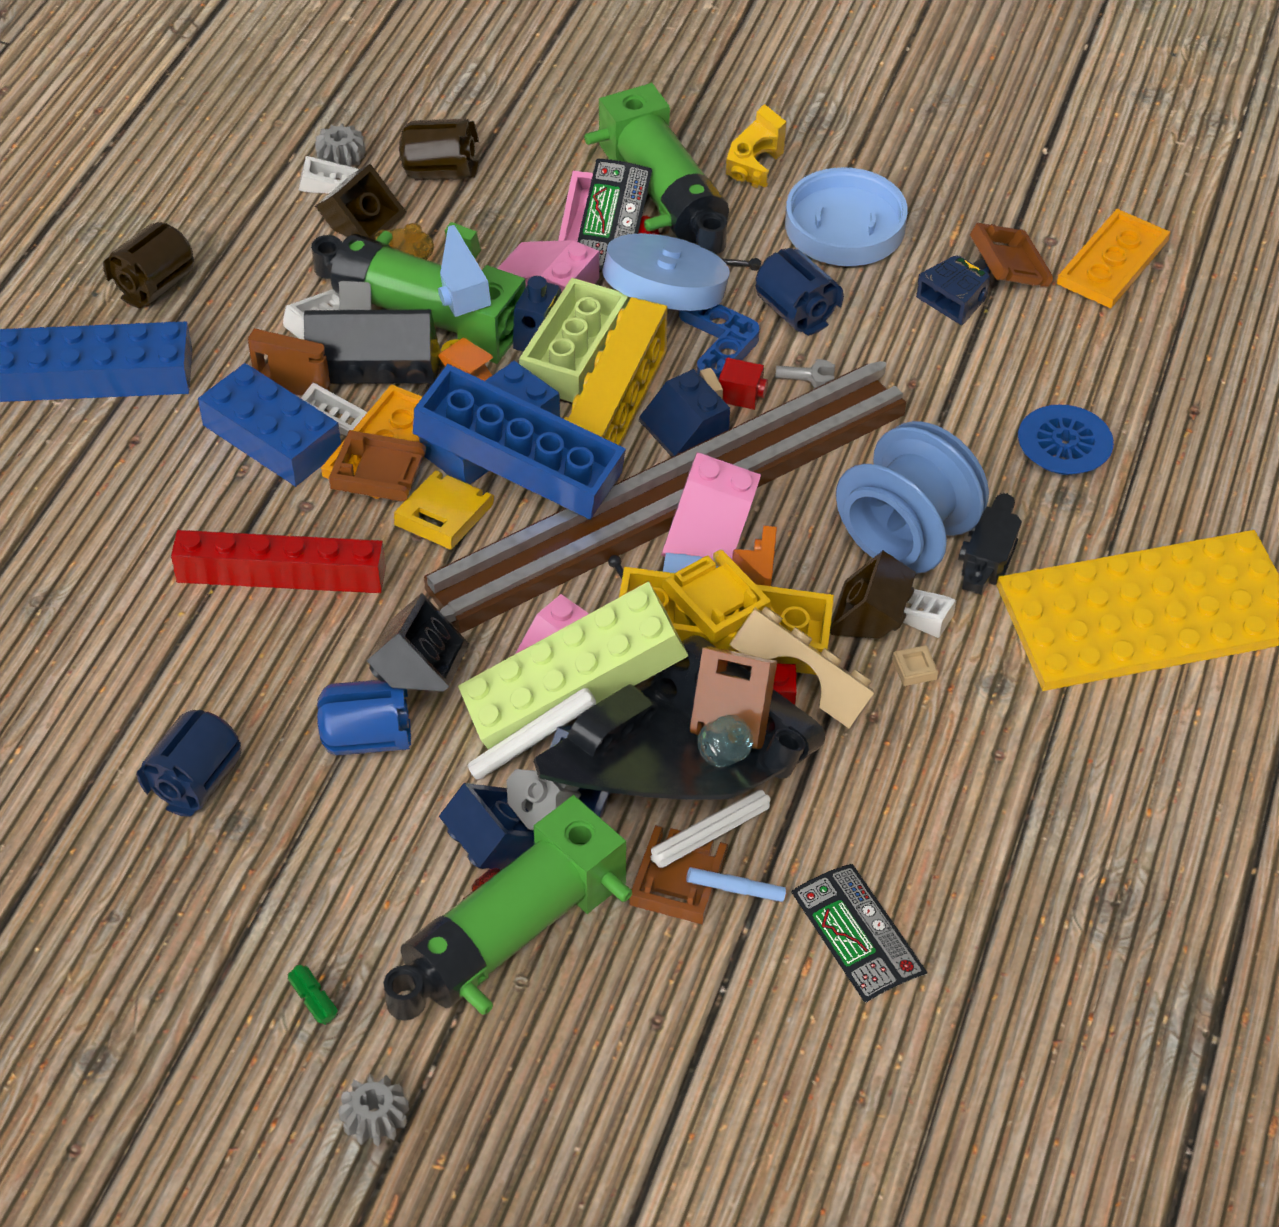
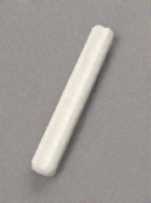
M588 688L579 690L469 762L468 768L475 779H483L555 732L557 727L566 725L596 705L595 697Z
M756 790L654 846L651 849L652 855L650 856L652 862H655L658 867L663 868L768 810L770 807L769 802L771 801L769 795H766L763 790Z

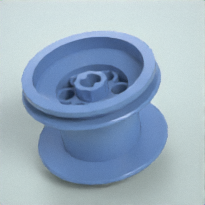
M911 421L903 423L883 434L877 441L874 449V464L855 465L845 471L836 487V502L843 524L853 540L865 553L874 558L884 550L918 574L934 569L942 561L946 553V535H962L972 530L978 524L988 504L989 488L984 470L978 459L960 439L937 425Z

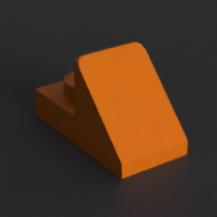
M464 337L438 354L445 367L447 364H450L483 381L492 376L485 363L491 360L493 356Z
M763 526L762 539H755L754 551L733 550L732 560L757 585L771 586L777 533V527Z

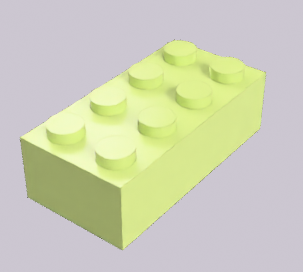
M571 277L520 356L519 364L559 392L560 399L573 403L577 394L581 395L586 374L593 372L597 353L604 350L607 334L610 329H615L618 313L621 308H626L629 297L619 291Z

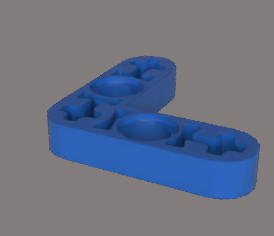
M721 304L704 310H679V317L682 321L718 338L697 361V373L699 375L700 370L711 368L719 380L727 357L743 360L759 342V324L755 320ZM715 318H722L727 322L723 324L713 323L711 320ZM723 349H733L736 353L726 355L720 351Z

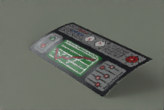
M596 159L577 242L599 251V269L603 270L607 247L613 239L623 235L638 234L652 174L651 168L617 160Z
M853 864L821 874L791 891L864 1002H868L900 984L927 974L920 960Z

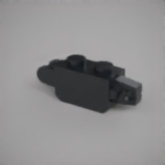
M1000 493V495L995 497L992 507L986 506L978 524L968 533V536L971 537L970 542L964 541L958 560L964 562L961 575L964 576L963 590L982 595L988 584L996 585L998 577L1004 576L1007 573L1018 544L1017 537L1022 524L1018 515L1012 513L1015 500L1008 493Z

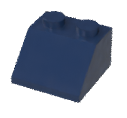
M692 369L666 381L639 416V422L666 452L673 457L729 430L730 407Z
M463 783L439 815L448 828V834L462 845L468 853L469 861L480 869L502 870L535 844L534 830L528 829L508 805L507 788Z

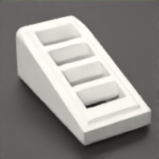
M306 156L299 191L330 193L350 175L360 169Z
M332 289L287 305L283 319L284 327L299 339L304 340L305 310H339V294Z
M312 383L301 397V399L337 421L340 434L347 436L349 430H353L367 413L315 383ZM337 413L342 414L340 419L335 417ZM349 417L355 419L351 425L346 423Z
M914 589V593L908 601L912 606L910 608L905 607L906 618L903 623L940 638L954 616L956 600L944 595Z

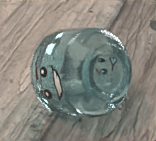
M724 715L708 722L700 730L698 736V748L701 756L706 762L715 767H727L744 760L751 752L753 746V735L750 727L743 719L735 715Z

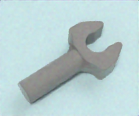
M817 359L810 368L776 365L775 378L810 381L815 389L834 380L835 365L821 359Z

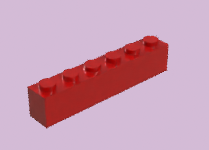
M177 530L171 553L177 583L381 594L386 570L382 540Z

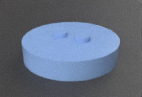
M847 167L829 168L804 177L791 189L786 203L785 229L795 247L817 261L837 266H861L882 260L899 247L905 235L908 208L902 192L886 178L863 169Z
M628 234L613 239L608 244L603 266L605 280L622 294L630 298L634 297L666 305L667 309L684 311L704 310L720 304L724 299L730 274L727 264L713 252L682 239L657 234Z

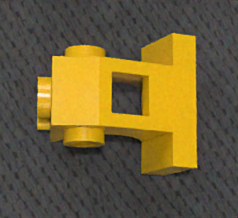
M765 104L756 111V120L731 143L726 158V174L737 181L750 182L754 188L759 186L766 188L768 186L767 177L769 174V170L755 159L756 156L767 152L777 160L784 153L786 121Z

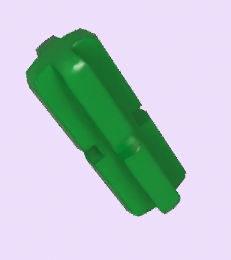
M301 964L296 965L288 973V981L301 999L305 997L304 1004L317 1023H323L324 1025L331 1023L332 1019L338 1015L336 1006L324 990L320 991L321 985L310 969Z

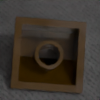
M371 163L350 175L315 205L333 231L345 237L351 234H359L376 240L383 231H386L407 213Z
M882 550L844 581L831 619L830 634L880 639L891 630H898L906 618V613L904 612L906 603L914 593L912 585L916 572Z

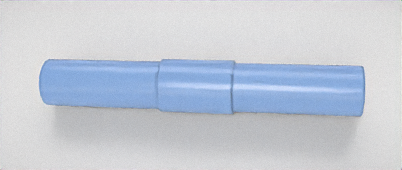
M692 867L687 872L686 881L688 883L722 889L727 892L783 902L786 894L785 887L749 880L748 878Z

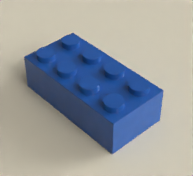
M515 360L485 380V382L560 417L559 392ZM419 437V442L426 446L424 457L451 477L472 484L489 471Z
M246 363L242 364L198 398L204 427L295 487L324 465L341 444L337 421Z

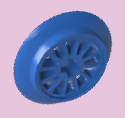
M1060 404L1038 408L1023 419L1018 430V440L1023 452L1034 463L1057 474L1072 475L1094 470L1108 460L1114 446L1113 435L1101 418L1086 409L1072 405Z

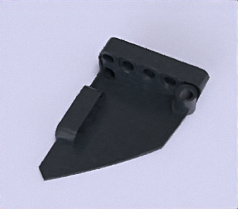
M692 635L682 641L689 655L688 657L657 673L650 683L640 689L629 684L583 712L574 722L567 738L536 756L533 762L538 778L575 787L651 798L684 800L732 799L773 777H790L799 762L824 744L825 732L815 719L773 689L765 740L761 749L751 747L752 734H750L749 744L743 746L705 737L703 731L699 735L691 733L690 724L702 649L709 646L715 647L703 637ZM727 661L726 671L719 672L749 680L751 677V672L740 664ZM708 743H710L716 750L718 755L717 757L711 751ZM709 755L713 756L714 759L709 760Z

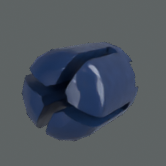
M785 248L781 249L778 253H773L766 258L757 272L755 287L758 296L796 331L804 332L808 336L826 328L829 325L826 320L833 313L835 307L838 306L840 309L842 307L844 299L843 288L800 250Z
M190 710L179 716L145 758L136 773L138 783L147 795L152 790L159 798L169 804L165 808L167 811L179 816L191 817L195 811L202 809L236 765L241 756V743L234 729L221 717L203 710Z

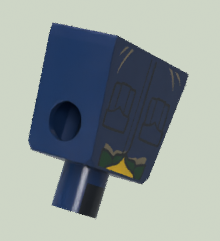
M954 255L919 274L916 297L962 326L985 301L988 294L991 270L984 259H978L972 264L961 256Z
M532 276L528 279V285L515 305L513 349L524 352L561 294V288L558 285L547 283L546 279L542 276Z

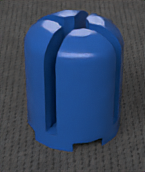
M380 680L333 683L326 686L317 700V722L320 740L327 752L339 756L410 749L411 724L408 716L407 700L404 699L408 697L407 689L392 688L386 681L381 682Z

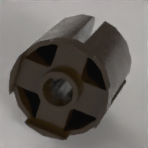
M465 118L414 120L407 123L402 130L399 141L400 160L407 176L414 180L467 179L469 177H476L479 160H474V142H479L475 122Z
M164 222L149 224L114 250L103 261V270L107 281L109 282L113 279L117 287L124 293L120 298L130 306L139 309L144 305L151 304L190 273L194 266L193 251L186 237L178 229Z

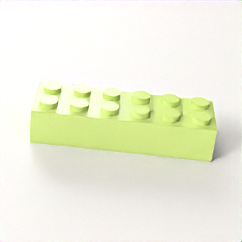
M648 581L458 685V688L480 740L489 750L583 688H588L591 691L597 704L629 684L635 686L689 655L662 602Z

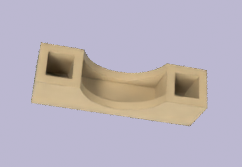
M765 606L762 611L755 607L731 640L730 646L742 654L770 660L776 657L789 656L807 663L815 671L821 684L819 708L850 728L874 694V690L869 687L872 680L856 669H853L851 673L839 666L842 659L828 649L824 648L822 652H819L809 645L812 638L798 628L794 627L790 632L779 623L783 618Z

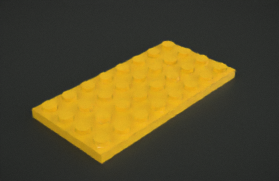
M1255 530L999 576L996 586L1042 691L1279 646V574Z

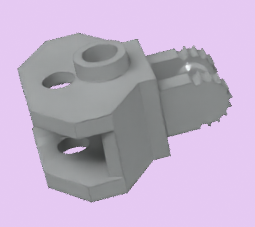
M515 769L506 780L508 805L530 830H534V825L572 795L577 798L581 796V793L578 791L579 787L540 779L536 770Z

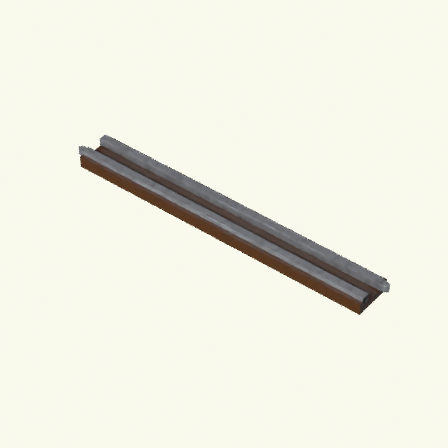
M886 362L867 363L615 484L591 520L567 508L562 509L425 575V590L441 609L439 612L453 624L460 634L608 562L609 557L612 555L620 556L669 532L697 452L761 474L758 488L904 416L906 401L902 398L903 393L896 386L886 389L878 381L885 374Z

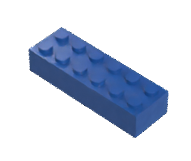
M184 321L0 329V402L189 394L192 344L188 323Z
M450 364L446 365L414 408L413 434L590 520L622 473L626 448Z

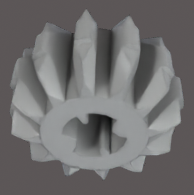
M342 123L340 126L335 127L330 124L329 129H321L320 135L316 136L315 148L318 159L351 167V165H360V160L365 158L364 137L361 131L355 130L354 125L345 127Z
M370 1073L365 1084L353 1080L351 1084L352 1091H343L341 1096L342 1106L338 1110L339 1118L344 1122L345 1133L348 1136L356 1134L357 1142L361 1145L368 1138H373L374 1144L378 1147L383 1136H387L394 1141L397 1136L395 1128H405L407 1123L405 1114L409 1111L408 1100L403 1097V1088L400 1084L391 1086V1080L387 1075L379 1082H375L374 1076Z

